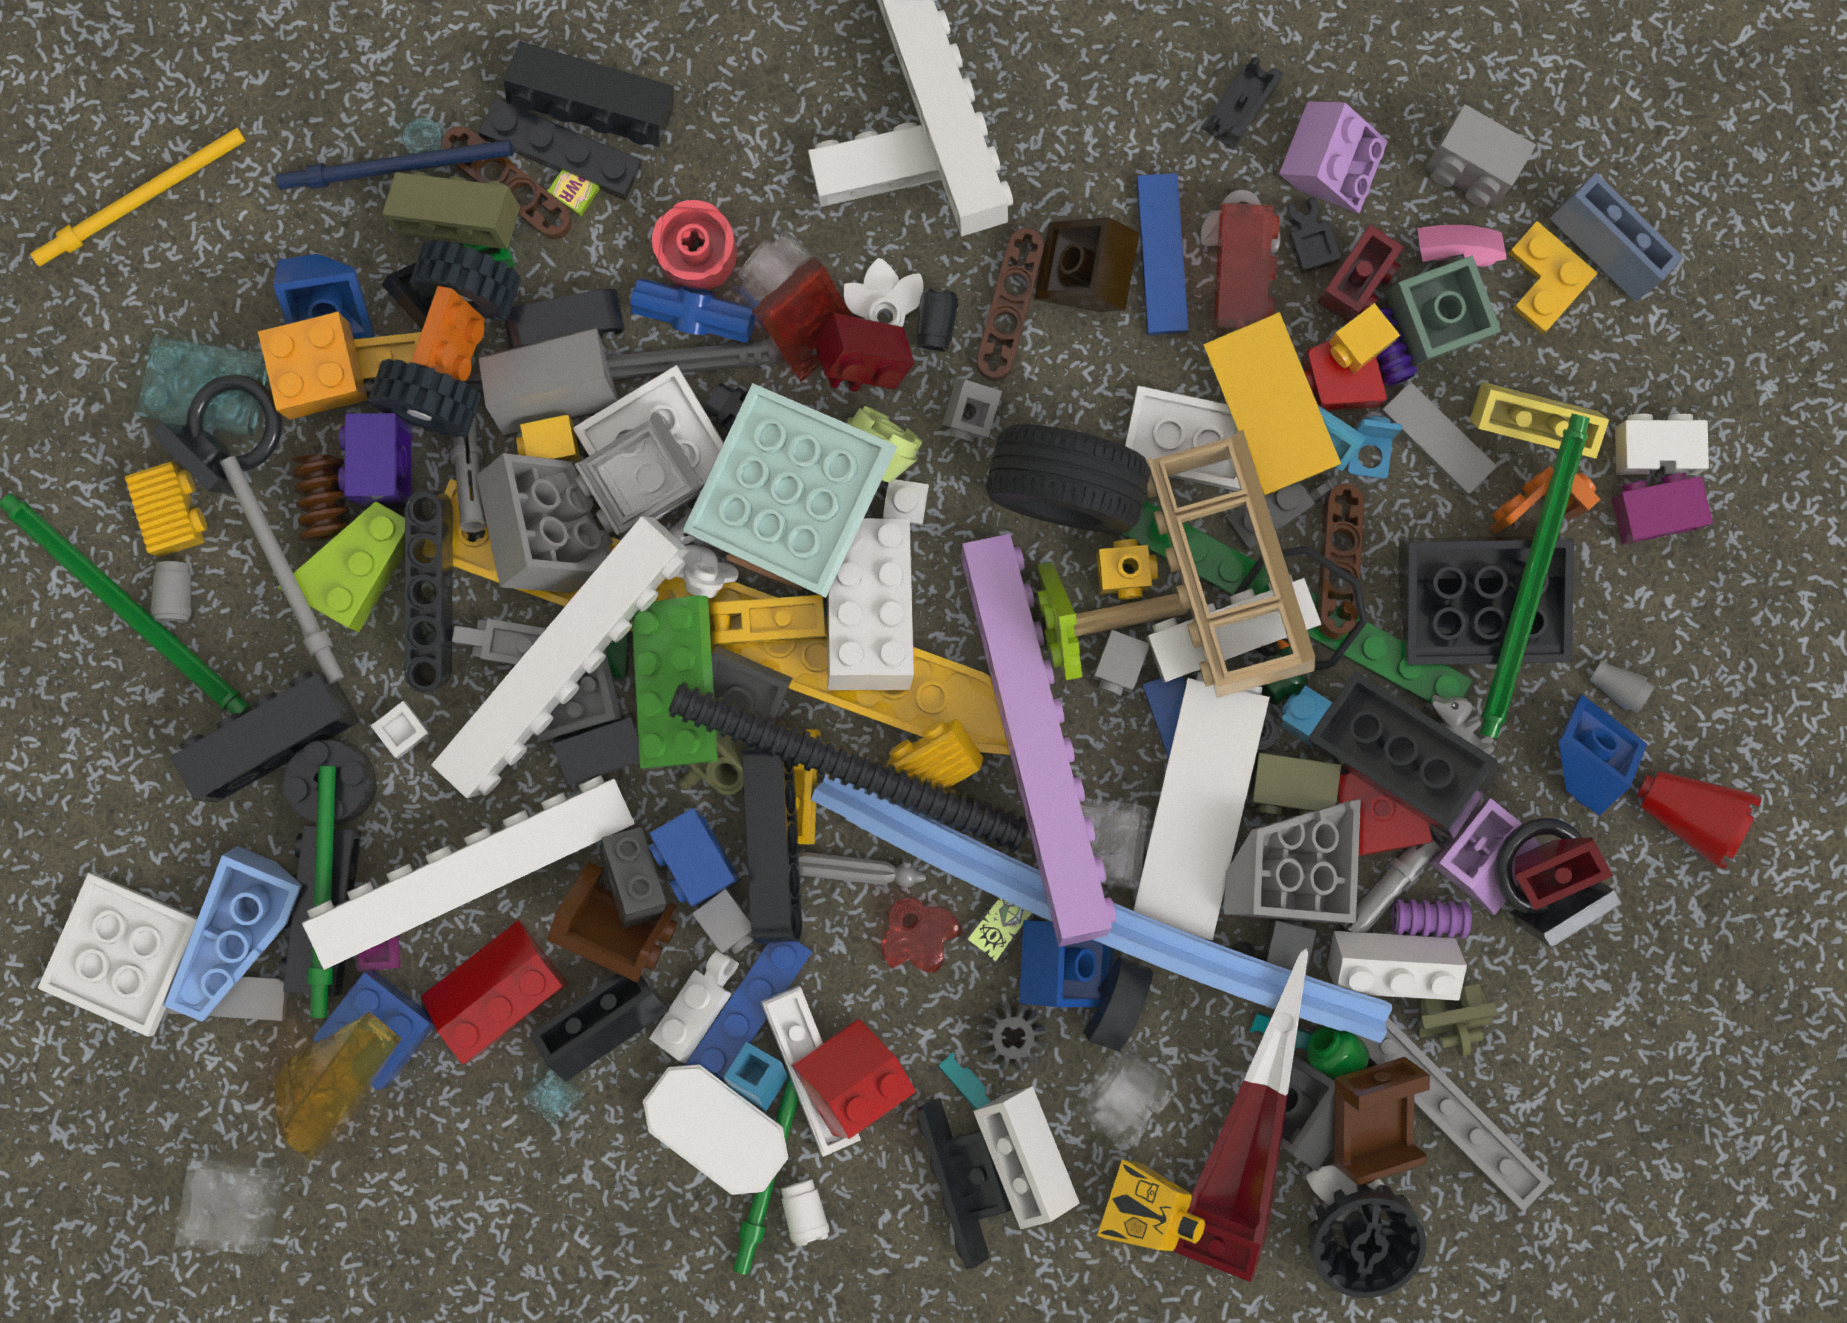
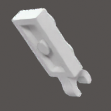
M716 950L708 960L706 973L703 974L696 969L694 970L649 1039L678 1061L686 1063L731 996V993L724 989L723 986L734 974L739 963L727 954H721L720 951Z

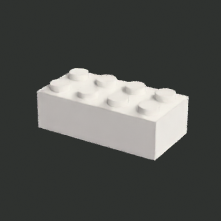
M864 518L826 597L828 690H910L914 664L910 519Z

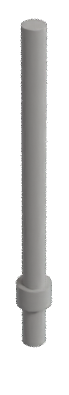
M231 456L220 462L221 467L306 637L303 642L310 656L316 657L329 684L344 678V675L331 651L334 645L327 631H321L236 457Z

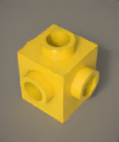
M1136 539L1113 542V548L1099 549L1096 553L1100 595L1118 593V599L1120 600L1143 597L1142 591L1149 590L1152 586V580L1158 579L1156 555H1149L1148 545L1138 546ZM1122 565H1129L1134 573L1128 574L1124 572Z

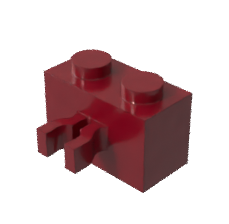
M833 313L815 339L824 374L828 377L830 387L838 388L843 380H847L850 391L857 392L862 384L895 390L915 364L904 327Z

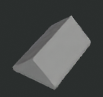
M597 327L479 357L485 406L502 435L521 431L520 424L563 415H569L570 418L601 411L619 400Z

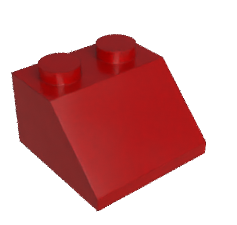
M856 1019L791 1064L831 1134L837 1137L851 1139L916 1092L896 1056L860 1019Z

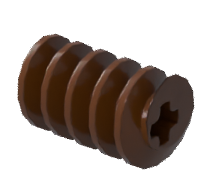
M327 454L294 457L292 461L303 465L296 467L293 470V475L297 479L305 480L295 485V493L306 496L296 502V507L300 511L308 512L298 518V525L309 528L299 534V538L302 541L332 540L350 524L338 519V516L349 512V507L337 504V500L345 497V491L335 488V484L339 483V473H335L334 468L345 464V460Z

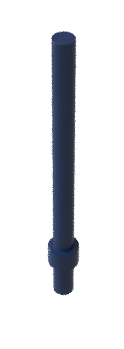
M503 140L327 167L324 163L307 165L305 170L277 174L276 182L280 190L309 186L310 189L329 187L331 182L513 156L514 151L511 140Z

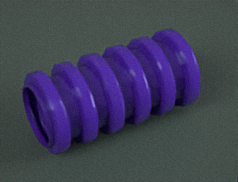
M1380 309L1396 329L1399 324L1397 320H1392L1391 316L1394 315L1393 309ZM1398 331L1400 336L1395 342L1376 356L1377 362L1380 363V373L1385 376L1382 380L1384 385L1393 386L1414 377L1418 372L1417 367L1410 364L1413 358L1411 354H1406L1408 346L1407 343L1401 342L1403 338L1401 331Z

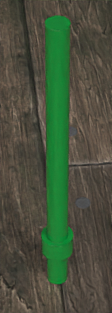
M320 765L318 769L314 907L331 900L336 766ZM312 946V966L307 967V984L311 985L310 1018H327L328 985L333 984V966L324 970Z
M788 1076L775 1121L783 1127L785 1143L787 1142L799 1101L790 1076ZM777 1174L763 1192L754 1194L747 1220H742L738 1234L741 1242L733 1266L734 1272L744 1275L749 1274L757 1243H762L766 1226L763 1225Z

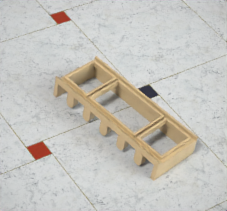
M1241 430L1227 439L1156 459L1147 458L1151 472L1146 492L1148 498L1156 497L1160 510L1153 513L1159 534H1167L1171 547L1165 548V554L1171 573L1179 571L1182 585L1176 586L1182 610L1190 608L1194 622L1187 624L1192 645L1194 648L1201 647L1205 661L1199 662V667L1205 687L1213 685L1216 697L1218 698L1314 671L1315 654L1244 431ZM1231 459L1241 489L1240 491L1177 508L1168 476ZM1246 505L1274 596L1210 614L1182 523ZM1279 611L1292 654L1227 672L1214 628Z

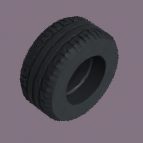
M1016 424L1006 427L997 437L986 490L989 498L994 503L1031 518L1082 530L1125 533L1129 532L1139 523L1151 471L1144 456L1116 442L1058 427Z

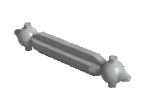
M811 852L799 854V869L802 876L880 885L895 881L900 886V890L904 892L908 891V887L913 886L915 883L926 881V874L917 871L911 865V860L904 859L903 864L895 867L889 862Z

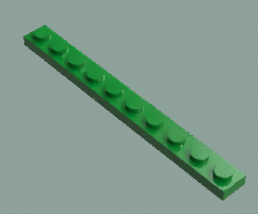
M1144 500L1139 523L1129 532L1117 534L1126 539H1136L1139 546L1148 545L1150 552L1167 561L1165 548L1171 547L1167 534H1159L1153 513L1160 509ZM1183 522V528L1199 579L1233 596L1257 561ZM1265 566L1262 567L1247 589H1253L1255 596L1270 591L1268 585L1270 581ZM1309 590L1317 611L1318 595ZM1336 605L1335 611L1328 618L1333 619L1335 627L1339 628L1346 619L1339 618V606ZM1368 622L1342 656L1432 705L1433 695H1438L1442 698H1464L1473 679L1446 664L1407 665L1404 642ZM1317 626L1307 630L1311 640L1333 652L1338 649L1347 637L1346 635L1341 639L1328 638L1320 632Z

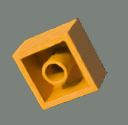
M339 312L258 331L276 411L287 419L291 420L368 400L351 325Z

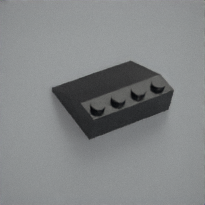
M1534 536L1399 538V588L1407 665L1498 663ZM1558 536L1522 663L1572 662L1574 539Z

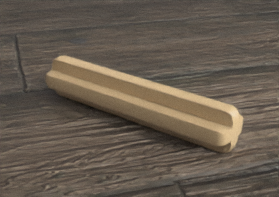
M1176 593L1076 614L1077 625H1074L1075 636L1079 637L1187 614L1189 609L1182 610L1178 594Z

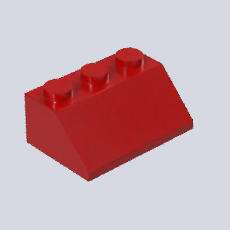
M519 919L421 995V998L437 1032L463 1065L479 1056L568 986L569 983Z

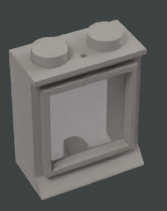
M659 412L650 420L586 459L575 463L580 475L575 477V480L587 498L594 496L601 508L596 512V515L608 533L615 531L617 535L624 537L641 516L656 518L701 491L704 486L703 480L697 476L688 461L686 452L668 428L667 420Z

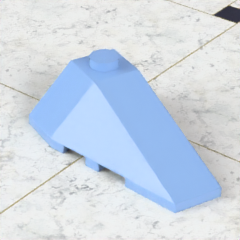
M236 846L223 854L164 1006L203 1022L288 923L302 885L276 861L242 847Z

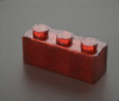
M1230 203L1220 205L1213 327L1243 328L1274 315V297L1268 296L1269 280H1275L1277 272V257L1271 256L1272 239H1278L1280 219L1279 215H1273L1274 205Z

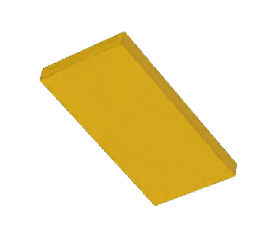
M1280 312L1203 344L1238 432L1244 431L1264 495L1341 465Z

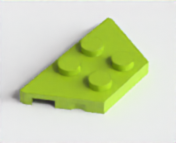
M1053 562L1036 564L1042 591H1037V598L1041 615H1044L1047 629H1043L1047 652L1051 655L1053 667H1061L1066 680L1081 678L1079 641L1075 636L1074 625H1077L1076 613Z

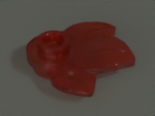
M910 897L900 899L893 904L889 911L888 923L890 929L882 939V953L891 968L897 967L909 959L920 970L936 973L939 971L944 960V946L942 942L959 937L962 934L961 926L957 919L943 907L926 908L918 899ZM908 913L916 914L915 923L909 926L904 925L902 922L903 917Z

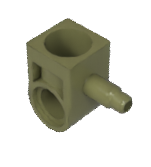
M716 731L718 762L689 765L690 768L678 782L679 787L683 790H688L703 778L713 790L720 794L730 795L740 791L744 785L743 741L738 739L737 742H732L730 740L731 736L725 735L722 738L718 736L719 732ZM724 763L734 766L738 773L728 770Z

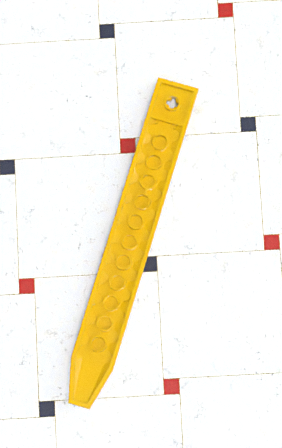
M450 479L445 494L448 495L453 506V567L499 583L487 524L484 529V537L477 538L475 542H470V535L460 529L461 520L457 481ZM469 485L470 500L472 501L471 487ZM610 537L613 543L609 545V548L612 552L621 540ZM426 539L422 554L434 560L437 553L436 546L432 541ZM675 576L671 580L665 578L657 587L656 591L659 595L655 601L695 595L690 594L685 589L686 582L683 578ZM736 582L724 583L715 597L708 598V604L778 597ZM516 589L563 607L579 591L567 593ZM741 615L730 616L731 630L742 629ZM824 615L826 637L720 645L724 649L792 677L793 679L789 686L790 690L922 738L924 737L923 732L935 722L943 720L946 724L957 718L980 753L1010 756L991 677L984 672L913 647L914 676L910 690H828L827 615ZM709 617L710 632H713L714 620L713 617ZM711 645V655L716 648L715 645Z

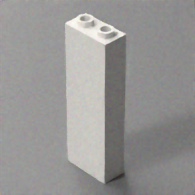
M1198 672L1196 680L1190 678L1187 680L1133 911L1195 936L1213 941L1225 890L1226 871L1231 864L1270 697L1261 695L1263 687L1258 686L1217 698L1213 685L1205 687L1202 675Z

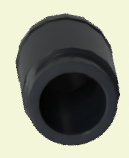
M931 288L925 289L924 293H922L916 335L918 337L917 347L941 352L949 350L958 308L956 293L949 290L936 292Z

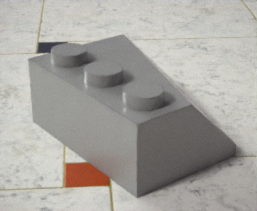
M502 453L477 475L500 587L567 593L577 591L611 553L609 545L613 542L605 529H599L590 511L594 504L590 497L587 498L577 484L575 477L578 476V473L571 461Z
M1361 799L1350 800L1252 829L1226 871L1224 914L1320 923H1356Z

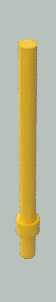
M238 128L233 129L74 227L69 224L55 233L57 237L31 252V257L41 267L65 251L72 253L84 245L83 240L246 142L244 136Z

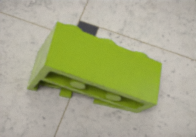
M375 501L293 574L309 606L359 633L405 555V518Z

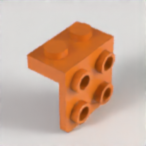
M1548 466L1541 473H1537L1521 488L1526 493L1524 496L1520 493L1517 494L1512 500L1509 499L1492 514L1496 522L1489 529L1493 534L1510 526L1543 495L1546 496L1549 482L1554 472L1551 466ZM1576 473L1573 480L1571 494L1564 514V518L1567 521L1589 511L1601 500L1594 493L1596 487L1593 482L1582 473Z

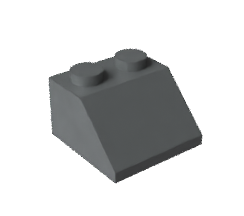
M1293 1055L1280 1146L1318 1171L1334 1146L1335 1081Z

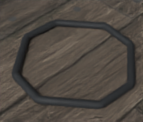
M1300 546L1281 549L1283 557L1306 554L1352 584L1359 621L1329 660L1315 662L1314 670L1331 668L1337 664L1367 623V614L1360 582L1355 576L1311 547ZM1262 556L1259 557L1233 595L1248 589L1264 566ZM1264 646L1254 649L1265 657L1275 654Z

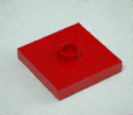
M1354 774L1340 775L1338 786L1339 803L1361 799L1358 856L1433 843L1430 824Z

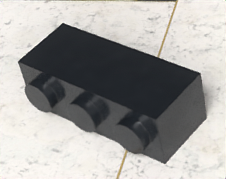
M644 972L638 983L617 973L529 1033L547 1066L567 1082L669 1010Z

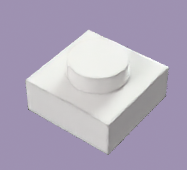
M897 479L888 482L883 519H910V524L923 526L929 484Z
M402 701L371 725L375 733L397 759L401 758L431 734L406 701Z

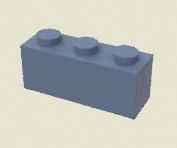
M1595 173L1579 187L1549 218L1635 302L1663 281L1683 258L1598 173Z

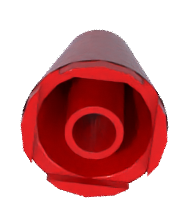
M1658 771L1655 777L1647 774L1636 795L1643 799L1640 808L1715 867L1722 870L1728 867L1727 859L1723 858L1724 855L1733 859L1754 820V817L1750 815L1752 808H1749L1750 805L1753 804L1759 807L1762 799L1761 796L1751 792Z

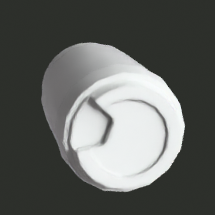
M813 1179L781 1188L783 1196L781 1200L792 1243L799 1247L807 1245L811 1241L828 1238L829 1224L827 1223L818 1190L815 1189Z

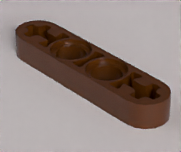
M457 126L449 129L444 134L441 146L442 149L454 148L452 145L453 141L457 139L463 142L466 138H468V146L487 142L472 130ZM502 157L454 164L475 182L486 183L488 181L481 176L483 166L491 161L500 163L503 167L502 174L497 180L493 181L509 186L512 193L520 186H528L534 192L531 202L523 206L520 205L518 216L548 239H560L569 233L572 227V218L567 207L507 158ZM542 198H545L546 201L541 203ZM540 203L552 215H555L558 211L561 212L559 218L562 224L559 227L552 224L546 228V219L536 210ZM535 211L534 216L530 217L529 214Z
M1031 228L1016 230L1008 241L979 348L977 368L979 373L990 381H999L1009 375L1021 337L1044 248L1041 235ZM1024 238L1032 240L1031 247L1037 249L1036 252L1029 251L1025 262V267H1033L1032 272L1021 266H1008L1009 261L1017 265L1020 249L1014 245L1015 243L1022 244ZM1011 276H1019L1026 282L1027 289L1022 295L1012 296L1005 291V280ZM1009 314L1013 316L1017 323L1016 329L1009 334L999 333L993 324L998 315ZM989 337L1000 343H1013L1012 348L1003 344L1001 361L1006 362V366H998L996 372L990 371L989 363L983 361L985 357L991 358L995 349L996 342L988 343Z
M1343 483L1335 486L1325 498L1320 554L1355 576L1360 582L1364 496L1355 485ZM1344 495L1346 496L1347 503L1353 504V506L1346 512L1345 521L1337 522L1342 516V505L1335 502ZM1342 532L1349 536L1352 542L1351 549L1348 551L1336 549L1332 544V534ZM1320 564L1317 613L1321 625L1317 627L1324 636L1331 639H1341L1354 628L1358 619L1352 584H1349V587L1345 590L1334 588L1329 581V574L1332 571ZM1336 600H1344L1339 605V618L1346 619V621L1338 628L1335 627L1334 620L1329 619L1328 616L1335 611Z

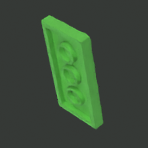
M695 595L654 601L645 611L638 610L632 617L640 769L718 762L716 730H713L712 733L707 732L706 726L694 727L693 721L688 720L687 723L681 721V716L676 715L675 718L669 717L670 712H668L677 687L682 682L688 683L687 688L693 690L694 687L700 688V693L702 694L711 692L713 693L712 698H714L708 596Z

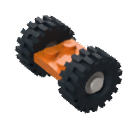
M427 240V242H424L409 283L422 296L432 298V303L412 361L409 364L395 359V361L391 359L381 361L368 398L370 405L379 408L378 410L382 413H396L407 424L414 427L415 425L422 427L426 431H436L446 436L449 434L453 437H467L481 399V394L476 392L475 388L466 386L467 383H465L471 373V360L476 345L483 338L485 320L490 318L493 321H499L500 319L504 321L509 317L521 282V276L517 275L516 270L507 268L508 264L493 259V256L486 253H478L476 249L471 247L463 248L460 244L453 242L447 244L442 240H437L436 242Z

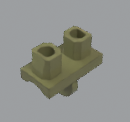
M1479 984L1462 987L1460 1000H1458L1460 1009L1447 1011L1443 999L1419 998L1420 1020L1416 1025L1418 1037L1423 1038L1452 1032L1453 1034L1440 1036L1441 1047L1456 1046L1461 1057L1471 1055V1043L1482 1041L1483 1033L1481 1028L1467 1029L1492 1024V1017L1498 1015L1495 1002L1487 1003Z

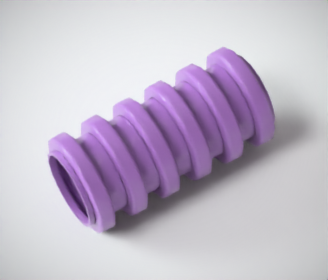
M1396 899L1392 905L1391 926L1395 935H1403V932H1407L1408 935L1415 936L1419 932L1421 936L1427 937L1429 933H1432L1434 937H1441L1442 933H1445L1447 938H1453L1455 934H1458L1460 938H1467L1470 933L1472 914L1471 908L1466 901H1461L1459 905H1456L1454 901H1447L1446 905H1443L1441 900H1435L1433 904H1430L1428 900H1421V903L1417 904L1415 899H1410L1407 903H1404L1403 899ZM1395 909H1396V912H1397L1396 924H1394V911H1395Z

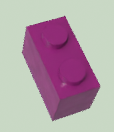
M1686 472L1661 478L1662 484L1648 487L1646 480L1623 485V492L1611 498L1622 545L1698 530L1713 524L1702 476L1687 479Z

